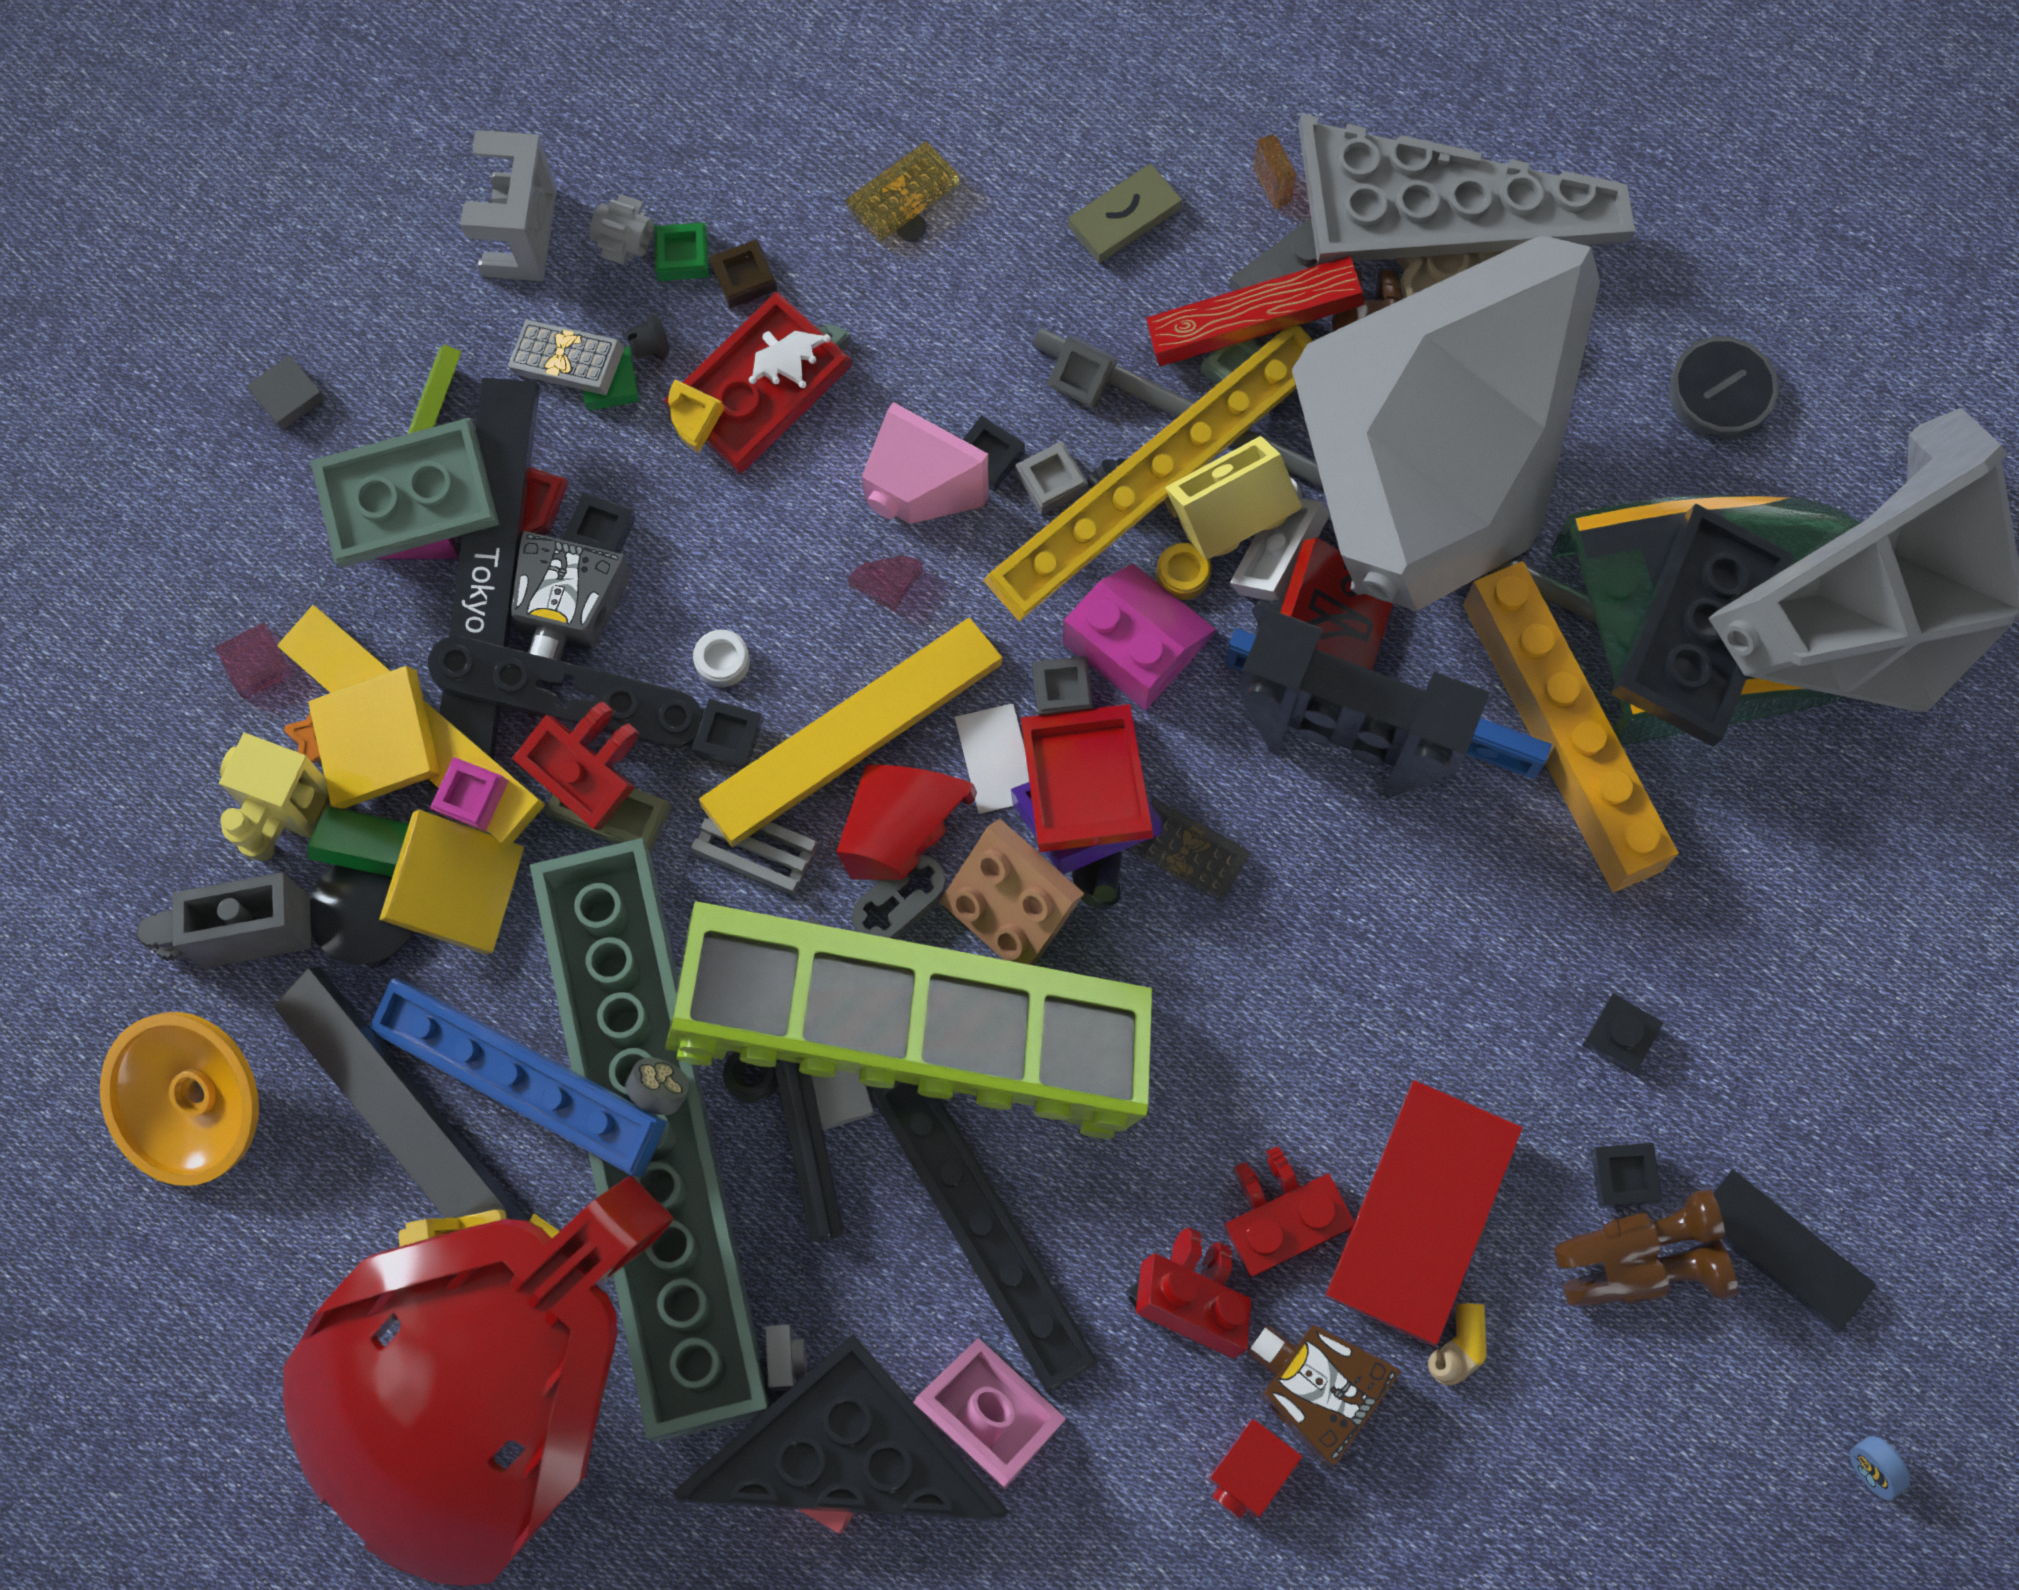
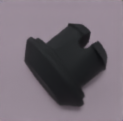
M650 313L646 323L628 329L629 345L634 357L640 359L658 354L659 358L665 360L670 351L667 335L662 320Z

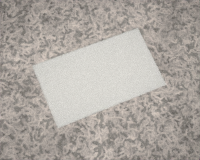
M1008 704L956 716L955 721L970 781L974 784L977 791L975 801L978 813L981 814L1012 807L1011 789L1029 782L1025 748L1014 705Z

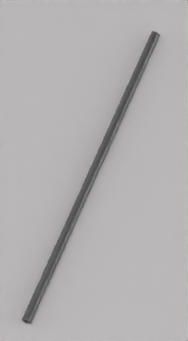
M1041 327L1033 340L1032 346L1058 359L1066 339ZM1117 364L1108 384L1175 417H1179L1195 403ZM1250 429L1232 443V445L1239 448L1261 436L1281 454L1288 473L1323 489L1318 466L1315 461ZM1511 559L1490 572L1495 573L1519 563V561ZM1526 565L1544 599L1633 642L1641 621Z

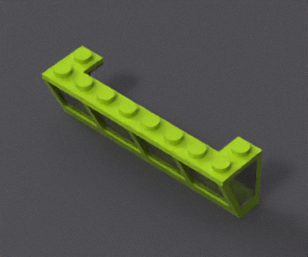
M695 901L691 913L665 1049L677 1051V1060L694 1065L709 1066L712 1064L713 1058L723 1060L727 1050L740 1052V1061L757 1066L773 1067L776 1065V1059L800 1063V1072L817 1077H835L836 1070L859 1074L858 1082L872 1087L894 1088L895 1081L918 1085L917 1093L932 1098L952 1099L953 1093L959 1092L977 1096L976 1104L992 1109H1011L1012 1102L1035 1106L1034 1114L1036 1116L1053 1120H1065V1123L1081 1125L1080 1133L1086 1136L1112 1139L1115 1136V1132L1121 1133L1147 1116L1152 988Z

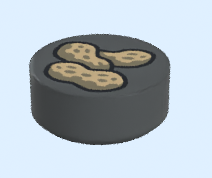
M659 1058L639 1060L634 1065L626 1082V1091L631 1100L641 1109L658 1115H668L678 1111L690 1087L686 1075L677 1066Z

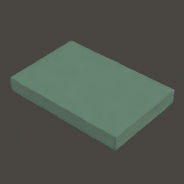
M470 417L310 461L334 563L339 568L499 525L475 426Z

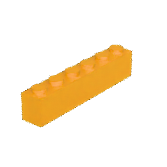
M1524 561L1474 581L1463 607L1530 735L1552 744L1545 764L1612 893L1663 872L1679 853Z

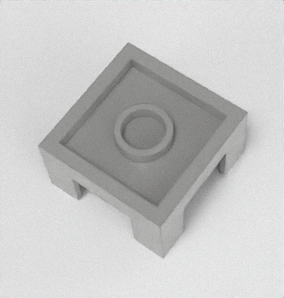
M475 130L472 148L475 156L514 159L512 173H492V203L468 201L463 205L460 225L465 237L470 239L508 241L513 253H483L482 259H478L477 265L481 277L543 281L557 188L539 134Z

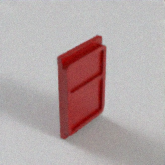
M1130 704L1021 717L1039 852L1153 838V829Z

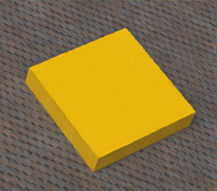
M404 666L308 701L331 806L345 809L441 775L417 670Z
M422 810L413 812L379 920L484 955L493 953L524 846L512 843L508 848L493 835Z

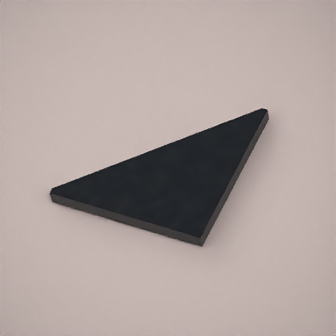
M854 1334L847 1338L673 1491L674 1497L681 1503L1001 1521L1009 1513L1007 1508Z

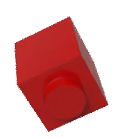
M1253 1418L1246 1424L1206 1481L1216 1488L1211 1498L1239 1520L1245 1512L1254 1518L1260 1517L1303 1456Z

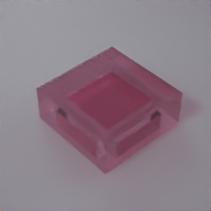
M265 622L215 647L237 693L243 699L293 674L281 649L277 646L278 643L272 631Z

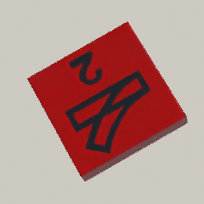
M1317 537L1303 541L1280 613L1322 628L1317 650L1373 670L1393 603L1379 600L1367 594L1357 595L1350 589L1352 578L1340 551Z

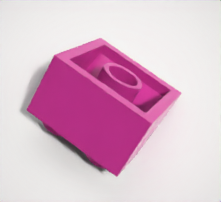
M1132 563L1099 581L1064 619L1062 644L1079 657L1087 656L1088 665L1146 711L1214 636L1216 629Z

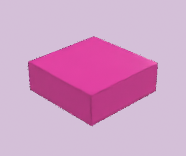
M453 757L430 809L486 832L509 780L502 775Z

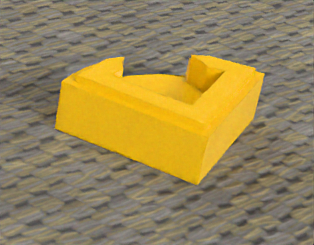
M674 380L668 397L673 426L681 440L689 448L699 453L723 412L724 406L720 400L678 380Z

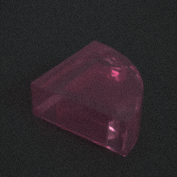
M903 555L896 556V558L877 560L872 563L866 562L849 576L848 583L852 588L895 612L923 571V562Z

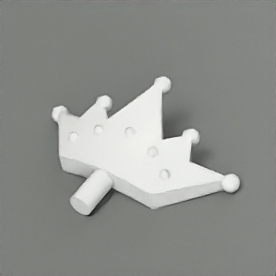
M770 331L765 332L762 338L769 347L756 352L753 376L749 377V382L755 384L758 379L766 376L776 385L780 381L777 377L778 373L799 384L800 388H805L807 384L802 379L801 360H809L810 363H815L817 359L813 356L812 349L824 342H830L831 337L827 334L821 336L794 331L778 342Z

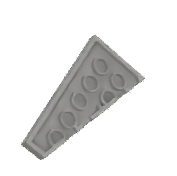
M1306 114L1300 115L1298 127L1317 264H1324L1347 256H1351L1352 261L1507 251L1539 235L1581 245L1630 242L1635 233L1627 184L1564 171L1558 176L1529 169L1530 163L1510 159L1508 164L1481 159L1482 153L1402 135L1393 140L1366 134L1365 127L1347 124L1346 129L1320 124L1318 123L1319 117Z

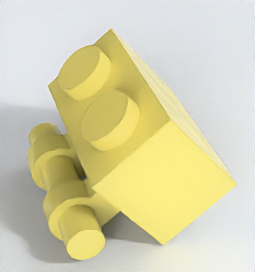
M1261 436L1165 487L1169 495L1165 500L1167 509L1173 518H1179L1188 541L1206 560L1232 552L1239 546L1241 541L1262 530H1270L1280 526L1286 521L1288 516L1303 509L1281 454Z
M243 732L237 747L230 748L222 761L219 784L241 806V809L230 808L223 812L220 819L222 833L227 840L238 847L245 857L255 861H268L271 859L283 829L311 839L322 812L330 800L325 777L306 755Z

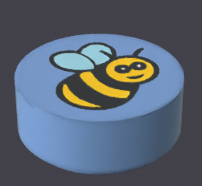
M1868 1436L1851 1448L1850 1459L1855 1471L1865 1485L1877 1496L1885 1500H1892L1910 1486V1474L1906 1464L1896 1450L1883 1439Z

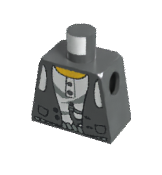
M523 531L511 611L519 631L533 636L528 653L561 661L566 644L586 649H593L597 645L630 581L631 573L624 554Z

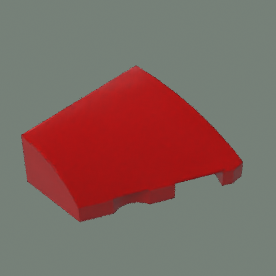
M866 765L836 851L850 879L903 880L919 863L921 853L927 847L936 844L947 832L943 821L957 805L963 802L970 806L974 802L977 795L974 784L960 778L923 769L890 765Z

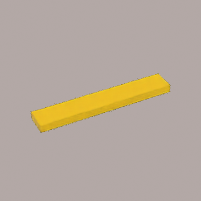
M315 605L309 608L277 645L330 693L391 671ZM424 700L441 774L429 778V780L439 788L453 757L508 779L509 782L486 830L509 848L545 804Z
M969 617L700 797V806L733 848L1002 665V656Z

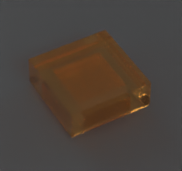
M1274 134L1258 139L1252 167L1273 208L1276 209L1291 202L1297 174L1277 136L1275 137Z

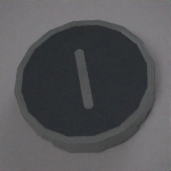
M1709 337L1693 343L1678 358L1671 374V385L1669 387L1670 403L1683 423L1698 434L1707 437L1709 434L1723 436L1722 439H1737L1753 433L1769 417L1779 394L1777 374L1768 357L1751 343L1734 337Z

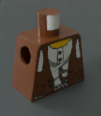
M1266 1325L1246 1353L1274 1374V1377L1260 1395L1261 1400L1318 1461L1327 1468L1337 1464L1401 1372L1395 1366L1314 1325L1307 1329L1296 1346L1269 1325Z

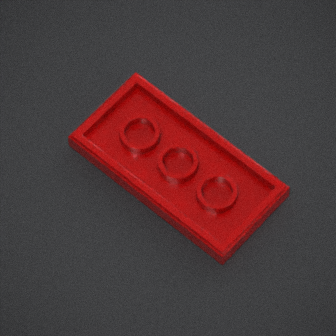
M1413 1080L1324 1298L1429 1345L1436 1346L1523 1127Z

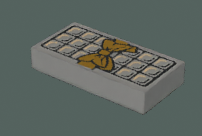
M525 320L507 367L515 375L607 395L625 347L617 339Z

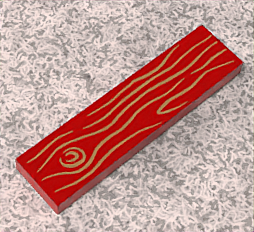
M1347 256L1146 317L1155 356L1160 367L1364 306L1365 302L1351 256Z

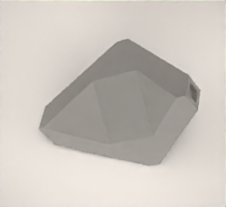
M1539 235L1307 344L1294 365L1292 372L1340 553L1352 578L1350 589L1357 595L1367 594L1379 600L1418 611L1531 548L1545 522L1600 286L1592 247Z
M1962 408L1916 427L1908 437L1907 482L1867 520L1709 617V620L1744 676L1916 712L1929 710L2019 618V556L2016 549L2002 460L2007 456V453L2002 445Z

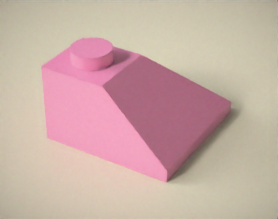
M893 402L887 410L862 474L864 499L867 500L869 507L879 515L888 519H894L897 516L909 524L984 507L989 499L988 453Z

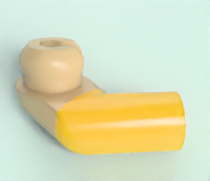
M1483 1304L1455 1305L1456 1336L1441 1349H1436L1428 1360L1430 1374L1441 1384L1450 1386L1462 1383L1485 1362L1487 1343L1485 1305Z

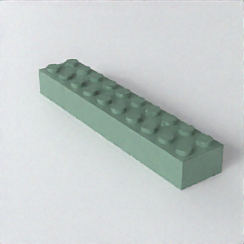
M643 838L531 864L530 869L571 1070L632 1103L634 1102L626 1091V1082L634 1065L641 1059L659 1058L677 1066L689 1081V1091L678 1111L668 1115L654 1114L667 1121V1124L644 1176H633L674 1217V1220L652 1245L613 1275L646 1438L658 1443L759 1417L771 1406V1400L698 1066L677 1060V1051L665 1049L678 985V975L652 856ZM588 1152L597 1197L630 1176L625 1171Z

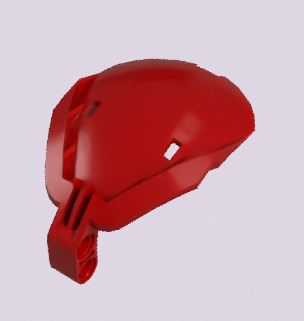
M630 1175L588 1204L552 1239L542 1228L528 1221L503 1219L442 1234L373 1254L363 1259L312 1316L301 1340L284 1365L283 1402L286 1426L301 1469L321 1504L327 1501L338 1516L366 1542L364 1546L366 1550L398 1570L438 1584L468 1586L492 1583L553 1515V1511L586 1476L599 1411L618 1335L615 1308L608 1294L600 1286L652 1245L673 1222L674 1217ZM399 1320L401 1324L400 1331L387 1346H383L380 1339L394 1321ZM510 1440H513L522 1445L524 1449L506 1469L498 1464L494 1457Z

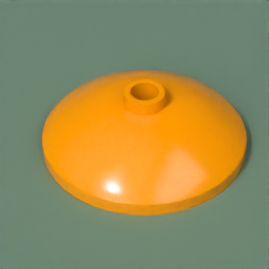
M164 1012L151 1015L127 1027L113 1042L104 1060L100 1078V1102L105 1123L114 1142L124 1156L148 1176L173 1185H198L211 1181L230 1171L248 1151L257 1129L259 1117L256 1082L248 1061L236 1043L223 1030L210 1021L183 1012ZM199 1084L203 1089L204 1095L200 1091Z

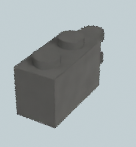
M284 872L173 892V910L159 912L156 916L153 914L150 917L145 916L146 918L143 921L141 920V924L137 926L138 931L136 932L138 934L137 939L141 941L140 943L146 948L153 949L161 959L167 962L169 960L174 962L175 959L179 961L190 959L202 969L311 949L310 896Z

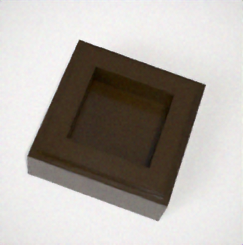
M758 239L709 256L710 266L729 309L778 291L775 278Z

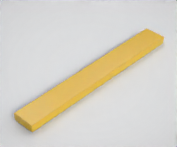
M1300 325L1281 331L984 578L985 584L1019 622L1165 501L1169 497L1166 486L1209 464L1296 391L1297 387L1292 369L1307 344L1313 341Z

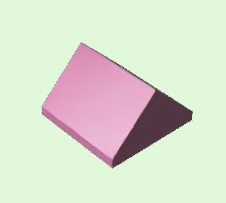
M979 1338L922 1391L913 1402L940 1431L1004 1490L1066 1420L1057 1409Z

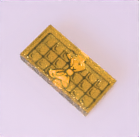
M925 141L846 199L847 209L880 243L959 185V175Z

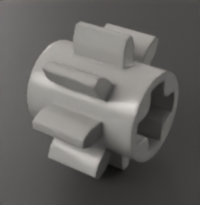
M619 194L617 201L611 199L610 204H599L591 221L590 239L597 242V247L602 248L601 258L625 265L627 258L633 259L634 255L640 257L645 255L653 237L654 221L652 218L646 217L647 213L642 212L644 202Z

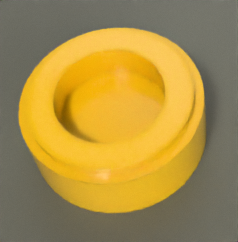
M1177 543L1163 551L1158 559L1156 579L1168 592L1179 600H1190L1202 594L1207 588L1211 575L1210 559L1206 560L1190 543Z

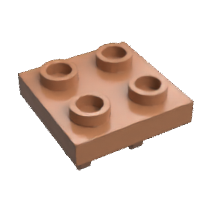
M999 818L986 828L939 902L1003 960L1035 966L1084 893Z

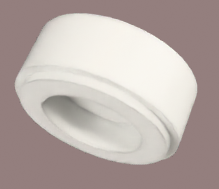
M728 630L711 631L701 637L694 648L693 661L697 673L704 682L711 686L724 688L735 685L744 678L749 669L750 658L746 644L734 632Z

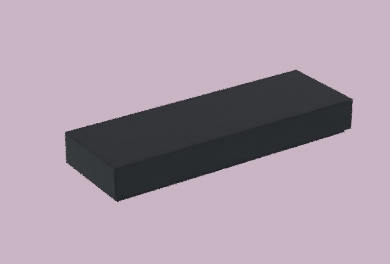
M1735 1170L1728 1171L1712 1191L1723 1220L1725 1238L1722 1240L1835 1332L1841 1331L1876 1284Z

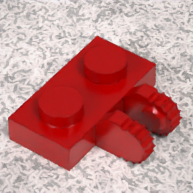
M600 702L591 708L572 732L555 717L546 715L512 757L517 764L595 830H601L635 788L632 783L612 766L625 757L639 737V732L628 723L621 726L612 735L611 739L606 742L598 754L587 746L588 743L600 735L613 715L614 711L604 702Z
M1279 1146L1266 1151L1269 1169L1273 1176L1276 1177L1284 1195L1268 1203L1254 1170L1246 1162L1233 1167L1237 1181L1252 1210L1226 1222L1223 1227L1249 1279L1351 1230L1354 1224V1220L1330 1174L1327 1173L1299 1187L1296 1176Z
M1186 1227L1175 1238L1171 1260L1153 1253L1141 1262L1136 1314L1234 1359L1248 1350L1251 1298L1224 1286L1232 1271L1231 1258L1233 1255H1231V1247L1216 1241L1215 1244L1212 1243V1246L1205 1252L1203 1263L1201 1264L1203 1266L1201 1274L1194 1272L1202 1256L1201 1243L1203 1242V1236L1200 1235V1232Z

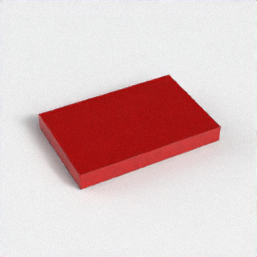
M777 291L682 382L722 402L724 410L705 443L740 475L853 366L851 358L830 340V342H824L812 349L813 356L817 359L815 363L812 364L809 360H801L802 379L807 384L805 388H800L799 384L780 373L777 375L780 381L776 385L766 376L758 379L755 384H751L749 377L753 376L756 352L769 347L762 338L765 332L770 331L778 342L794 331L824 336L816 326ZM667 396L664 399V402L666 406L670 409L668 400L669 396Z

